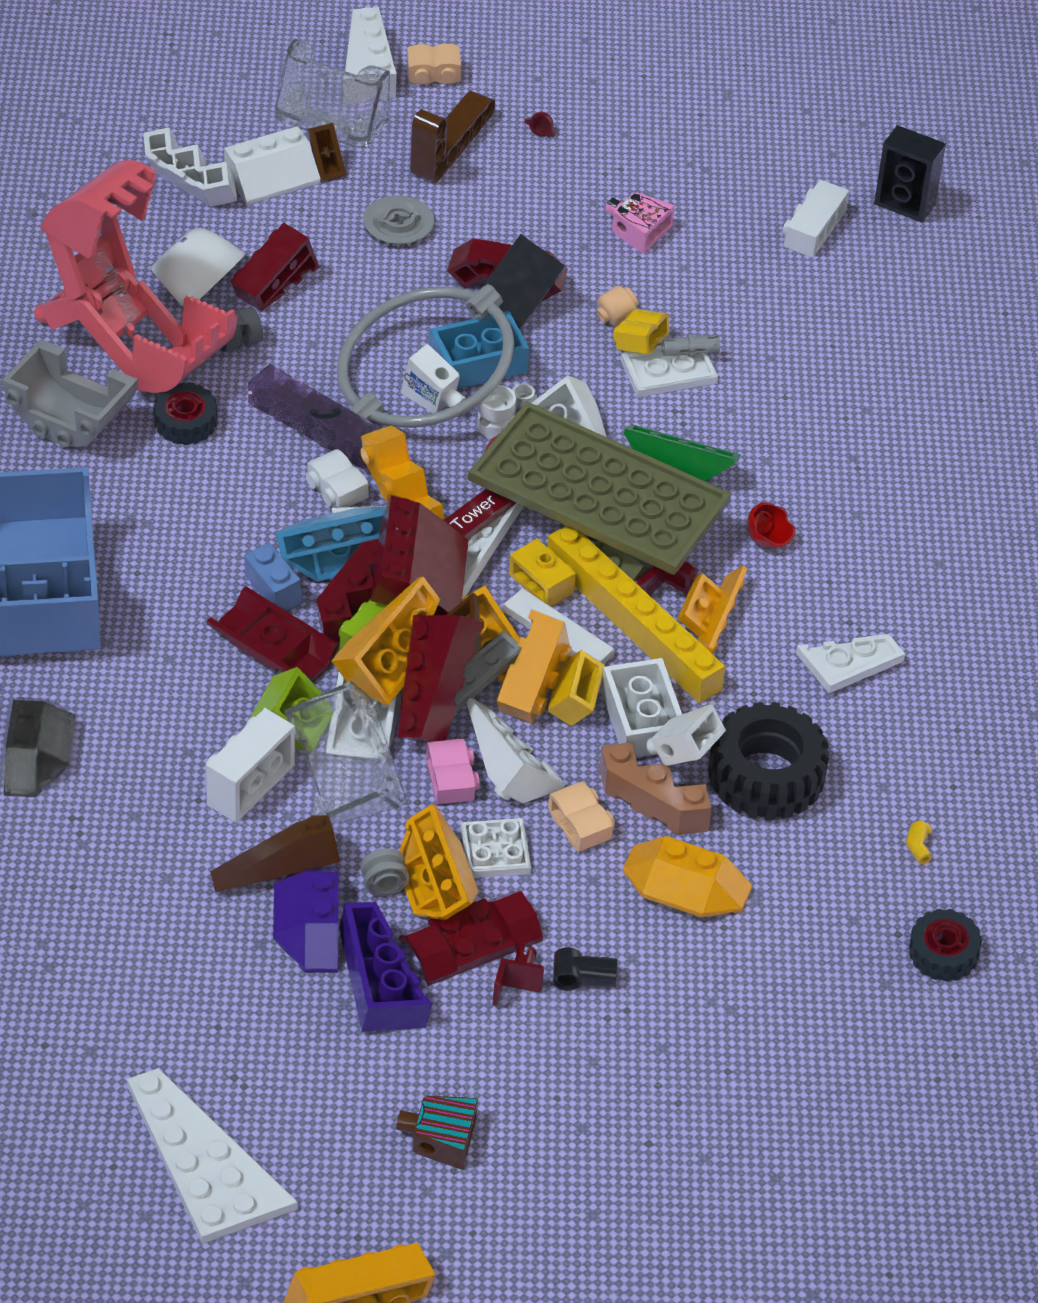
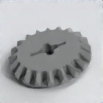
M388 196L376 200L368 206L364 213L363 224L365 231L369 232L370 238H376L377 243L385 242L387 247L391 244L397 245L398 248L403 244L410 247L412 242L420 244L421 239H427L429 233H432L434 215L431 209L418 199L408 196Z

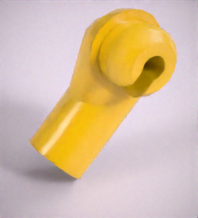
M923 820L915 821L910 825L905 841L907 848L920 865H924L932 859V854L924 844L925 839L928 838L927 833H932V827Z

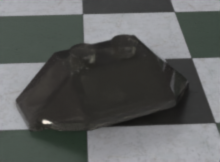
M17 697L13 699L5 747L4 796L36 797L42 792V788L52 783L70 767L76 724L75 714L49 698Z

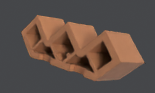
M632 742L601 746L599 770L604 792L614 799L617 797L622 798L631 804L630 808L651 820L656 818L667 824L668 830L677 835L709 831L712 807L706 784L675 787L669 765L638 766Z

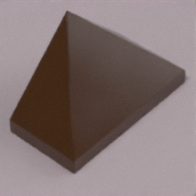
M334 123L308 128L307 132L320 176V182L346 176Z

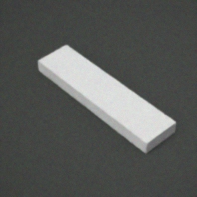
M523 588L503 604V612L529 629L532 626L531 620L528 619L531 609L564 621L569 644L572 646L570 656L583 650L603 664L614 656V648Z

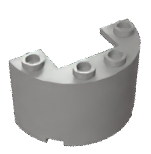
M42 339L2 379L6 401L12 405L23 421L31 427L33 433L58 443L65 448L82 447L90 444L133 398L138 386V379L114 369L107 375L108 387L67 370L65 349Z

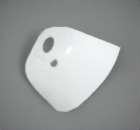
M194 228L186 232L151 266V269L183 307L186 296H193L195 299L203 297L246 253L210 230ZM183 237L187 238L185 242H179Z

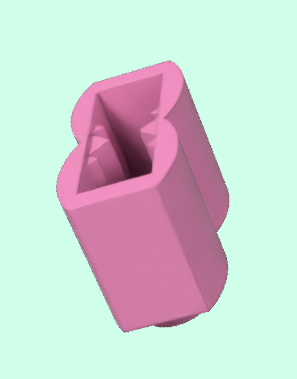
M464 738L427 742L426 762L437 805L473 801L475 790L480 789L478 772H473L471 767L474 765L472 748H467Z

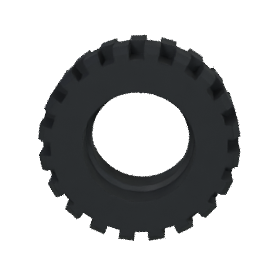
M757 702L752 707L745 705L739 707L736 710V714L732 711L726 715L722 721L726 731L711 746L708 765V777L711 779L710 784L713 790L719 793L718 797L726 805L730 803L731 808L738 813L743 811L748 813L750 818L757 819V816L765 817V820H775V817H782V819L790 818L794 812L800 814L808 809V805H813L818 800L819 794L823 791L830 752L828 751L829 744L827 738L823 735V730L817 723L812 724L810 716L805 713L801 715L797 712V708L788 706V708L782 707L780 703L771 702V705ZM755 753H771L783 757L792 765L781 769H766L754 765L745 757Z

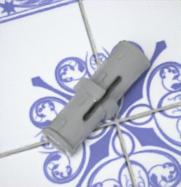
M687 334L686 337L662 338L663 356L688 354L689 357H693L695 354L720 352V338L718 334L708 336Z

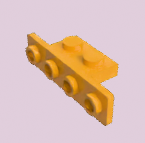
M744 565L727 574L720 588L703 573L695 577L677 619L696 634L698 641L711 653L718 647V637L726 628L727 616L736 605V595L745 584L743 579L747 568Z

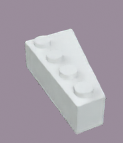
M379 7L353 9L344 76V103L396 98V70Z

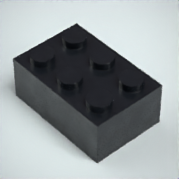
M896 125L883 143L874 205L923 223L936 205L946 143Z

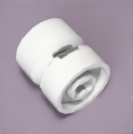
M498 385L478 405L477 425L482 435L492 439L500 434L515 416L516 396L512 389Z

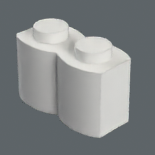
M335 449L307 463L308 473H306V480L312 489L316 488L322 494V498L328 506L333 508L350 507L369 498L366 478L356 467L352 466L348 458L340 450Z

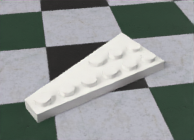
M159 1068L127 1079V1087L202 1244L298 1210V1202Z

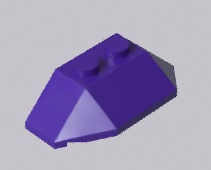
M338 866L306 869L274 883L273 939L292 959L299 963V967L305 973H338Z

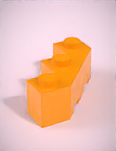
M390 425L361 436L362 448L360 452L362 459L371 472L387 505L391 495L407 498L421 503L444 520L443 505L428 495L424 469L409 459L405 433Z

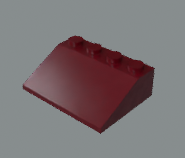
M391 495L381 520L370 601L388 605L417 578L424 576L440 598L434 615H447L462 602L468 539L421 503Z

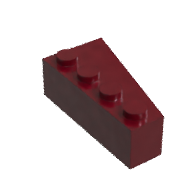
M413 615L397 737L420 743L446 740L457 707L454 700L457 692L463 689L466 679L462 675L467 660H472L475 647H472L476 632L481 633L484 622L458 615Z

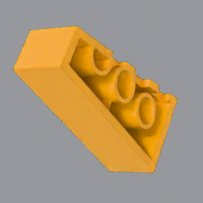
M418 1242L405 1246L400 1244L388 1250L376 1253L366 1252L359 1257L346 1260L337 1259L326 1265L313 1268L304 1267L294 1272L283 1303H411L428 1295L436 1274Z

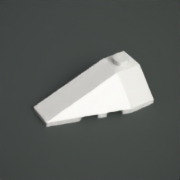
M566 376L532 402L534 405L606 437L598 406L584 381Z
M469 698L466 703L487 775L495 784L494 790L499 796L508 801L510 798H513L521 803H525L565 787L566 784L546 761L542 760L540 763L531 754L533 749L513 735L514 730L490 707Z

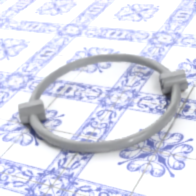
M489 284L483 286L477 293L455 287L423 288L396 296L365 315L346 338L337 364L339 387L347 402L352 406L346 411L348 418L361 430L366 428L372 421L401 428L425 427L456 418L484 401L503 380L511 364L514 351V337L511 325L503 311L498 307L503 302L501 295ZM452 298L467 301L465 303L467 310L478 321L484 320L489 314L495 319L503 340L499 363L491 377L478 391L455 406L426 415L397 416L383 413L385 410L383 404L371 392L359 398L353 391L348 375L351 353L363 333L387 313L420 300Z

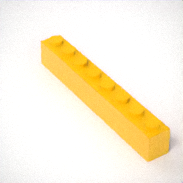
M568 526L548 535L547 546L576 572L575 587L651 659L662 658L668 675L699 704L722 691L725 665L585 535Z

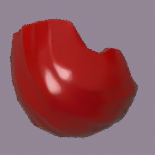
M761 502L750 510L747 528L753 542L762 547L772 549L790 544L795 535V526L789 522L788 513L785 509L769 502Z

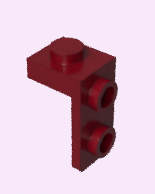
M684 562L677 573L673 575L652 565L650 571L644 577H639L635 583L649 596L664 582L688 595L695 577H697L698 569L690 563Z

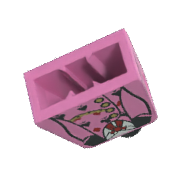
M636 192L624 202L611 198L606 205L605 211L613 215V233L640 252L645 253L673 226L675 206Z

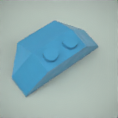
M387 506L354 508L301 520L276 532L281 557L288 565L316 582L334 578L362 542L379 539L381 520Z

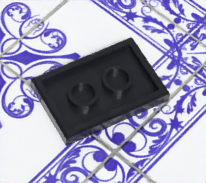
M520 234L483 286L489 284L495 288L503 300L498 307L503 312L509 311L519 330H521L563 273L566 266Z

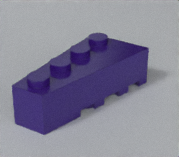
M377 902L344 903L339 930L361 1031L426 1028L432 1003L428 996H424L419 987L420 981L415 972L412 973L405 961L406 955L402 948L397 947L393 939V932Z

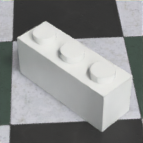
M820 179L814 189L810 188L808 190L804 203L798 204L793 218L785 222L782 234L785 235L784 247L814 257L847 211L850 190Z

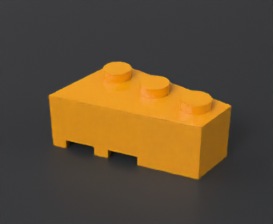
M531 609L528 619L531 620L532 626L527 638L521 637L517 646L522 647L514 665L510 664L497 698V704L500 712L533 724L537 715L541 716L547 705L545 697L549 689L553 690L560 675L558 672L562 662L566 663L568 661L572 646L569 644L564 621Z

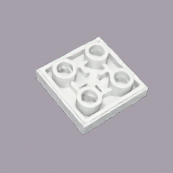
M523 818L460 823L463 850L474 878L530 874L531 865Z

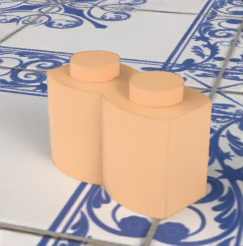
M418 44L407 48L410 83L430 84L438 82L452 84L461 81L460 47L458 45L439 44L433 47Z
M581 781L550 793L548 801L549 812L557 825L563 829L568 841L576 851H583L612 838L615 826L614 818L608 810L605 811L599 804L598 795L593 788H589L586 783Z

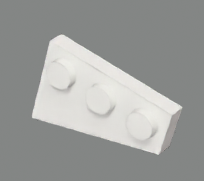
M889 634L854 638L851 643L835 644L834 641L823 642V646L809 648L808 644L797 645L796 649L797 656L828 693L904 662L905 653Z

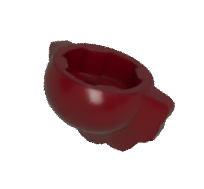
M536 112L532 117H528L524 121V123L529 125L531 131L538 136L549 135L554 137L556 134V130L553 127V119L546 112Z

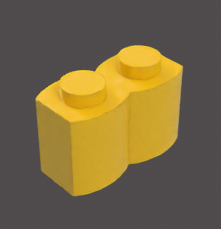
M634 309L614 329L613 340L616 342V350L647 355L653 353L658 343H662V338H667L669 334V314Z

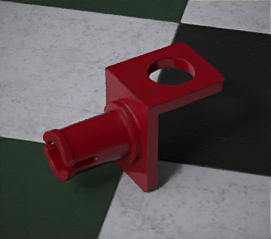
M526 944L520 945L516 950L515 960L501 958L494 983L493 1006L498 1005L503 986L541 992L544 966L534 964L537 951L533 946L529 945L527 954H524Z

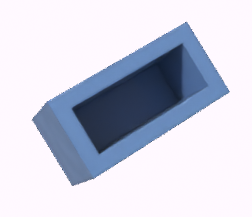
M270 542L244 555L247 579L261 596L285 611L303 603L300 579Z

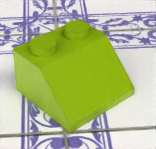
M295 667L272 677L250 718L257 716L264 708L270 710L295 725V748L310 753L316 748L331 720L333 703L298 667Z

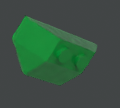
M630 424L624 430V435L632 449L703 481H707L733 466L740 460L741 456L738 453Z

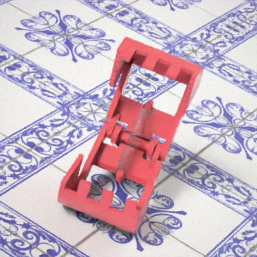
M123 160L106 168L52 208L44 218L41 230L46 232L64 289L46 303L38 305L34 310V316L38 322L48 323L51 330L79 320L121 371L138 379L137 390L151 393L165 392L178 385L233 338L237 327L238 315L235 314L233 309L225 312L224 309L219 310L217 306L207 305L205 301L201 302L200 299H195L193 296H186L184 298L181 326L143 280L137 281L135 279V271L117 215L121 213L120 208L141 221L145 220L146 207L149 206L148 202L151 200L149 196L152 195L151 190L154 189V179L157 176L154 169L141 162ZM148 315L174 347L166 349L165 346H160L158 343L154 344L152 340L148 341L146 337L142 338L139 334L134 336V325ZM124 333L128 334L131 338L134 337L133 353L130 352L119 338Z

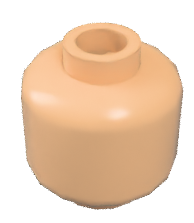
M617 285L599 296L597 299L599 308L596 309V313L602 323L606 324L609 322L612 326L616 327L626 319L628 314L636 309L639 303L631 289Z

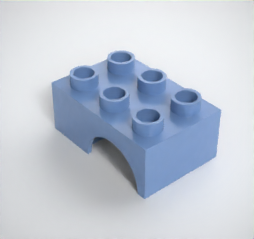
M89 468L0 472V656L13 657L19 654L50 652L74 653L81 650L101 649Z

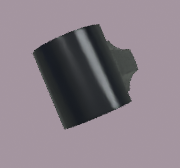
M571 947L558 949L554 953L553 985L564 991L575 990L581 985L616 987L618 960L617 958L583 956L579 950Z

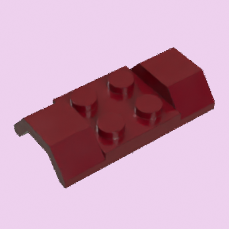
M247 586L241 590L235 606L219 620L212 617L207 619V625L228 637L232 645L275 672L278 670L285 672L298 667L312 683L329 669L332 663L331 660L335 657L339 648V643Z
M511 891L488 901L484 898L473 902L446 920L430 919L427 925L399 935V940L402 944H409L420 962L425 982L430 986L516 952L520 945L526 944V947H528L529 945L543 941V935L537 913L523 892Z

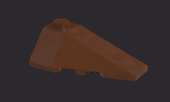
M314 815L306 820L296 822L210 871L215 893L298 873L306 869L339 863V854L329 815Z

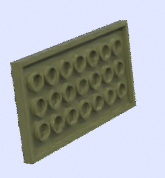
M526 401L468 472L469 481L673 575L677 573L731 499V493L528 401Z

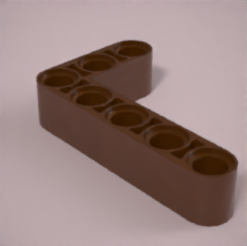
M470 90L446 118L420 109L412 123L411 173L433 182H438L490 120L495 109V100Z

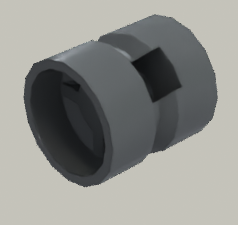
M249 307L236 311L235 314L238 315L236 331L233 338L221 348L223 352L240 348L241 343L247 346L263 341V328L255 308Z

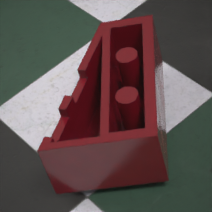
M283 222L277 230L270 234L263 246L252 254L251 259L245 266L234 274L230 282L237 297L262 312L285 294L283 289L291 283L299 284L304 273L308 270L315 272L320 267L309 237Z

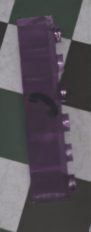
M271 364L266 366L248 382V403L252 404L253 407L288 425L299 434L312 439L323 448H327L330 451L340 450L351 463L372 475L361 456V436L382 428Z

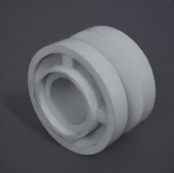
M385 848L373 851L364 857L360 868L368 893L379 897L389 896L402 891L408 885L409 874L405 867L404 856L400 851Z

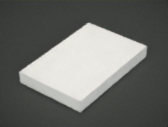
M662 345L657 346L653 353L649 355L628 351L621 352L620 360L637 397L717 384L718 375L708 353L695 354L693 357H689L688 354L663 356Z

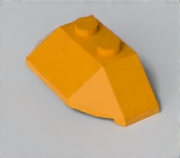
M431 804L407 819L405 829L407 831L400 847V852L404 856L405 867L409 874V883L404 889L415 916L446 920L471 905L479 891L461 842L437 806Z
M668 836L634 845L622 871L642 898L701 918L724 915L730 912H742L753 886L725 855Z

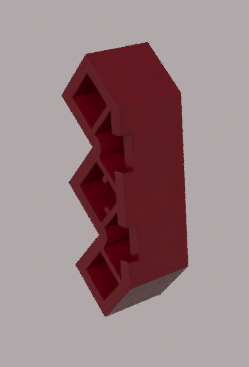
M472 238L453 249L447 272L464 288H467L483 278L488 279L512 245ZM546 251L548 254L557 259L550 251ZM565 268L542 301L562 291L567 268Z
M379 539L362 542L316 599L321 631L335 642H340L339 630L346 620H350L364 602H368L371 599Z

